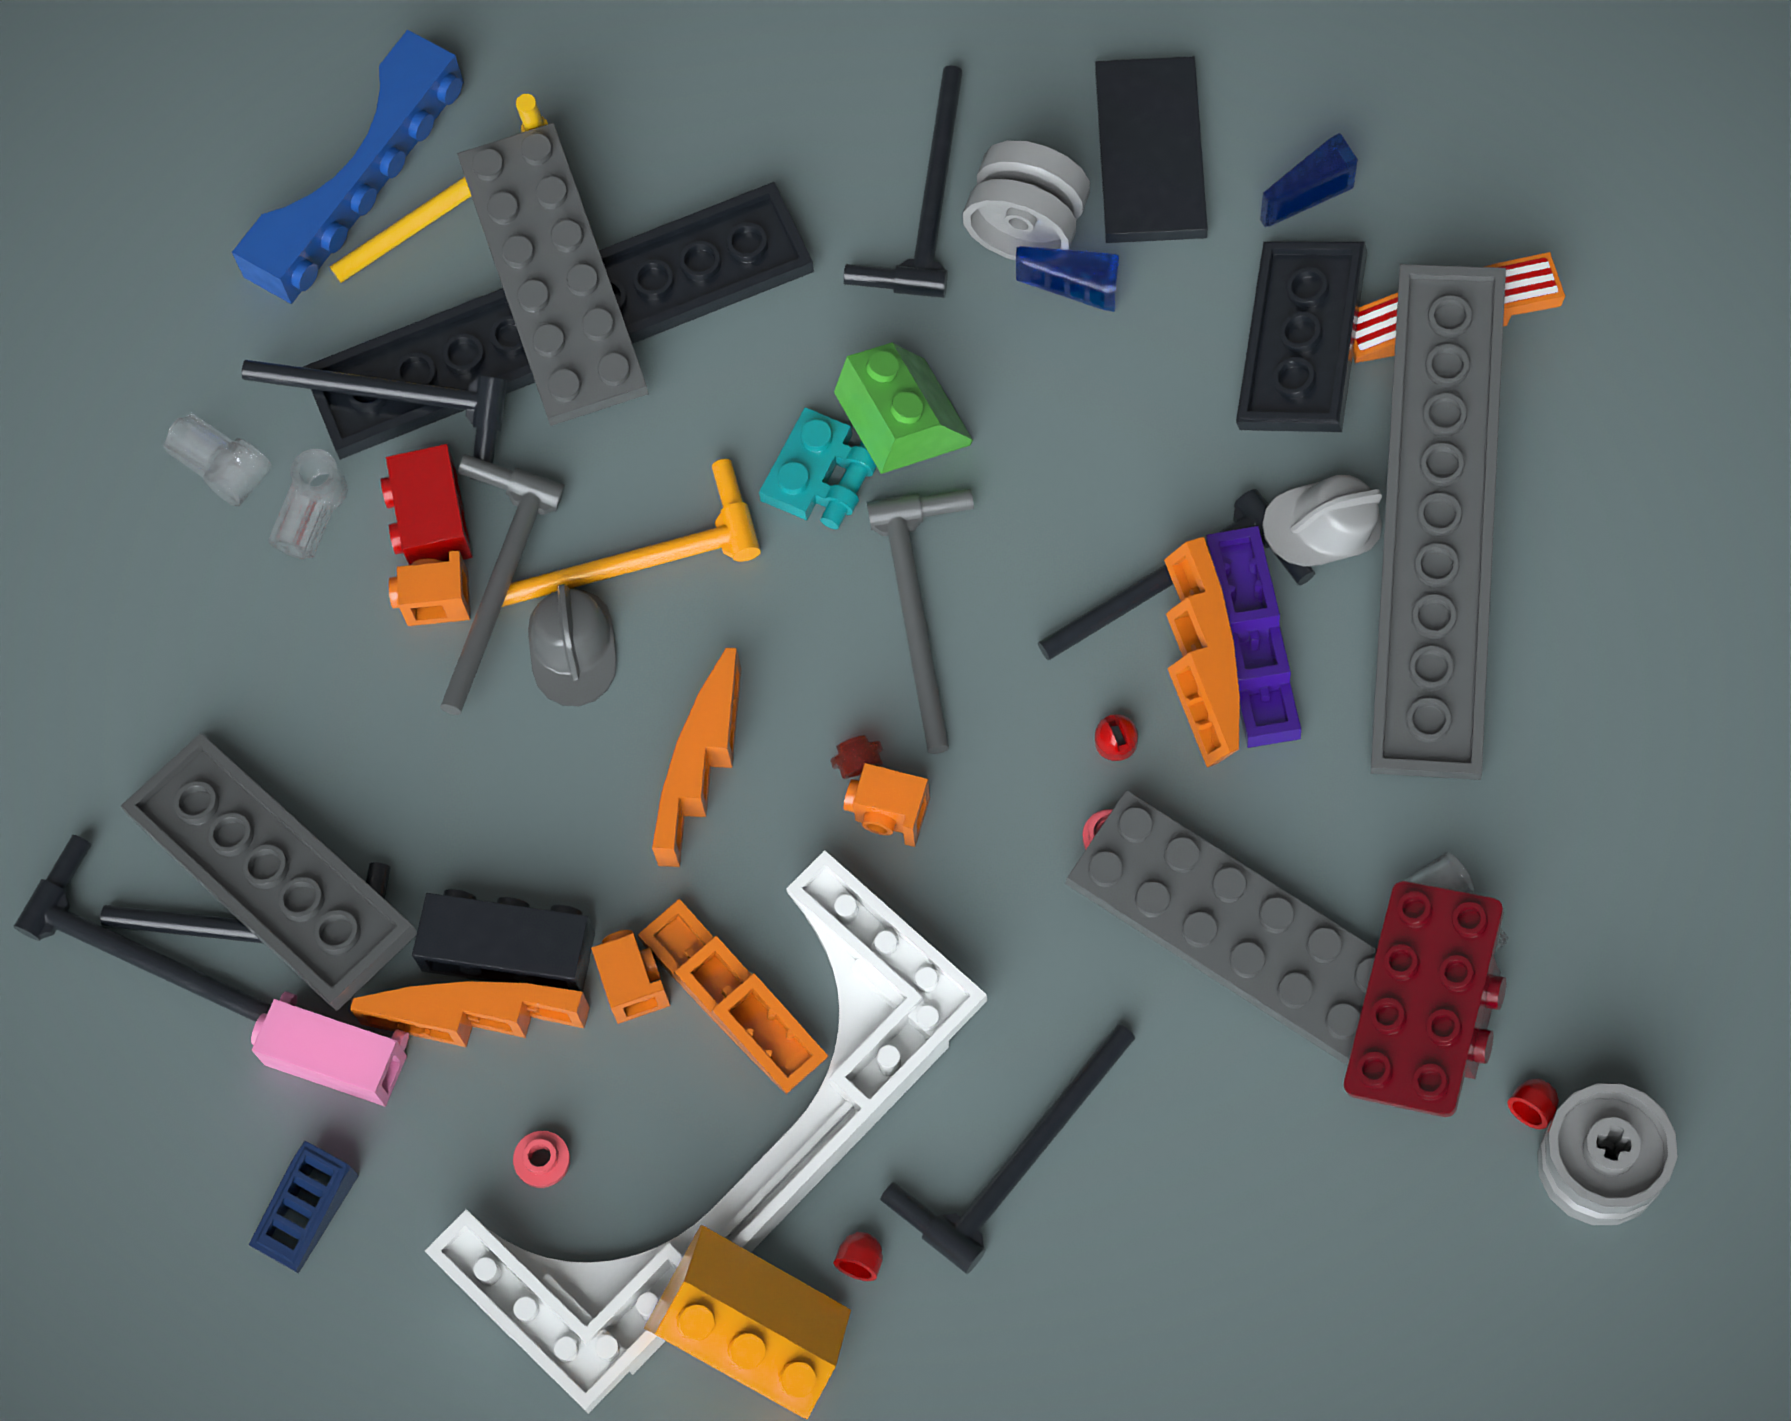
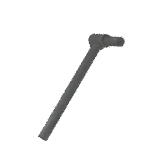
M467 454L463 455L458 474L507 490L506 494L509 496L512 504L517 506V510L440 706L443 711L452 715H460L536 516L537 514L545 515L553 511L556 512L565 484L516 467L513 471Z
M971 488L919 497L917 493L867 502L871 530H874L883 537L889 536L926 745L930 754L943 753L949 749L909 532L915 531L920 523L923 522L924 517L974 509Z

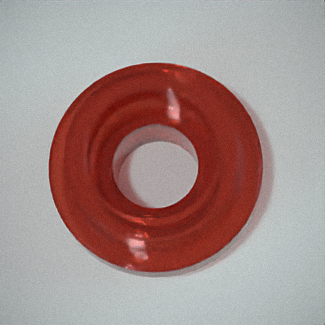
M861 735L838 744L836 748L839 754L830 759L832 768L839 769L842 779H850L862 774L865 763L879 767L883 765L879 754L883 751V747L880 741L869 742L866 735Z

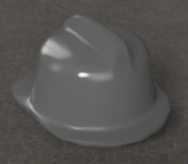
M566 584L558 585L557 591L541 600L530 615L528 637L532 672L537 687L548 699L562 706L579 707L596 701L609 689L615 677L616 651L612 619L607 605L597 595L585 590L570 589Z

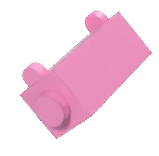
M286 991L281 995L279 1001L273 1000L267 1014L263 1013L259 1016L251 1036L252 1051L265 1066L386 1107L407 1057L404 1050L408 1043L409 1033L396 1029L390 1039L296 1007L297 995Z

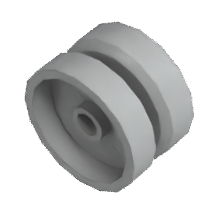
M1008 140L994 144L984 154L977 173V185L970 192L963 211V225L971 237L981 245L1005 258L1029 264H1049L1060 261L1069 253L1076 233V220L1082 215L1090 193V180L1083 169L1073 160L1048 146L1028 141Z
M1594 1084L1574 1092L1555 1112L1552 1121L1545 1130L1537 1152L1539 1178L1549 1198L1568 1216L1590 1225H1619L1640 1216L1669 1182L1678 1158L1676 1132L1665 1110L1646 1093L1624 1084ZM1605 1151L1612 1156L1613 1160L1604 1157Z

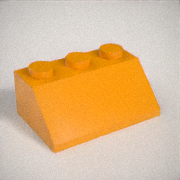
M700 1225L644 1329L791 1412L808 1419L836 1367L851 1309L709 1228Z

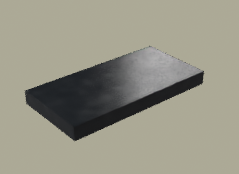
M1195 56L1095 61L1106 243L1207 238L1208 227Z
M1263 242L1236 419L1239 430L1342 432L1367 256L1365 242Z

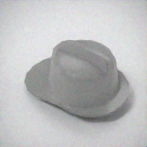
M1334 475L1320 482L1288 490L1276 496L1265 510L1262 522L1265 540L1275 554L1289 563L1300 566L1323 565L1360 555L1371 550L1380 538L1382 523L1378 504L1382 498L1379 489L1371 490L1362 480L1351 475Z

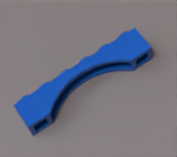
M406 30L379 65L380 90L376 113L367 136L354 156L332 179L310 195L286 207L261 214L232 251L245 279L290 304L295 301L302 291L308 290L313 285L319 268L331 253H336L343 246L348 231L360 216L366 215L371 210L378 192L389 178H394L399 174L405 163L406 156L417 142L427 138L433 128L434 120L445 106L452 104L458 98L464 81L456 55Z

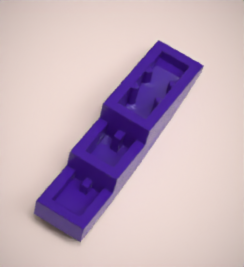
M1255 526L1206 535V544L1222 588L1234 640L1240 694V717L1247 748L1301 739V725L1290 684L1291 670L1280 630V612L1259 527Z

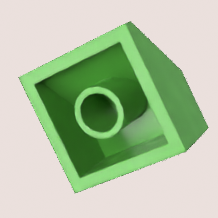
M893 342L846 357L834 394L881 474L971 445L973 439L924 358Z

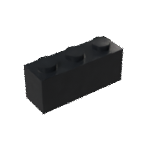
M447 889L443 895L426 893L412 957L422 972L487 982L528 983L583 992L595 932L588 916H583L581 910L571 906L553 905L549 911L529 908L530 905L527 902L516 898L500 897L497 899V903L476 900V896L466 891Z

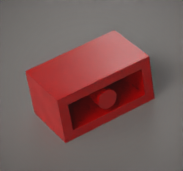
M443 444L386 457L389 477L381 478L380 481L387 509L395 508L397 522L388 525L395 555L404 553L409 565L420 559H436L441 562L449 561L450 551H460L463 560L473 558L457 469L448 445Z

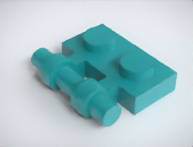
M805 407L759 491L760 501L804 520H808L815 505L819 504L826 507L820 521L825 526L837 530L845 515H852L859 502L857 493L864 479L872 476L877 466L862 441L859 446H848L852 437L850 425ZM836 465L845 468L846 471L838 485L831 486L827 484Z

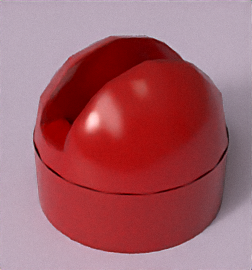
M1114 714L1100 721L1095 730V747L1102 757L1111 761H1122L1129 758L1135 752L1138 744V731L1129 717ZM1112 726L1119 727L1126 742L1125 744L1117 745L1111 729Z
M1530 1079L1517 1087L1507 1104L1511 1113L1519 1121L1531 1128L1541 1130L1545 1129L1558 1109L1559 1099L1556 1089L1549 1082L1542 1079Z
M856 1232L847 1236L839 1246L833 1264L840 1272L849 1277L862 1281H874L883 1262L882 1247L877 1238L871 1234Z

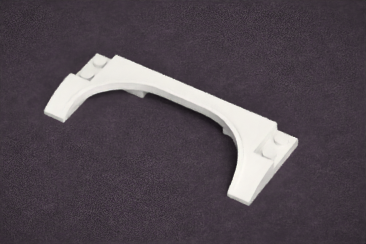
M825 850L786 890L816 932L834 973L839 1002V1024L835 1050L826 1077L807 1110L745 1176L704 1217L679 1236L651 1250L617 1260L569 1262L528 1252L489 1230L468 1210H465L425 1250L442 1270L588 1414L628 1372L633 1375L665 1342V1340L645 1330L644 1326L700 1225L752 1252L949 1048V1040L987 1002L986 993Z

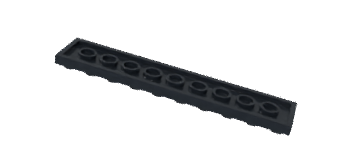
M775 182L599 250L632 344L814 272L813 261ZM503 288L303 366L304 368L469 390V384L476 380L479 375L507 379L506 394L535 383ZM311 389L340 460L464 411Z

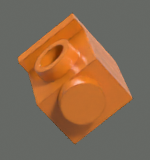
M450 551L449 561L441 562L436 559H420L413 562L412 565L397 566V576L389 577L391 606L393 609H400L407 626L470 620L469 576L460 551Z
M865 763L860 780L851 779L844 800V810L853 812L856 822L862 823L861 825L866 830L887 836L892 835L894 831L903 833L905 845L915 847L930 800L928 779Z
M632 930L614 932L606 936L602 940V944L591 948L611 1010L618 1024L670 1006L661 980H658L661 977L651 948L640 951Z

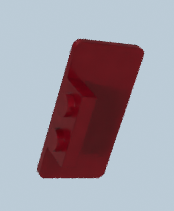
M1400 881L1393 886L1344 1079V1089L1349 1096L1440 1117H1450L1456 1112L1464 1078L1475 1079L1479 1063L1487 1064L1489 1061L1494 1037L1493 1031L1487 1030L1492 1009H1501L1506 991V977L1500 976L1501 972L1494 959L1504 915V908L1498 899L1407 881Z

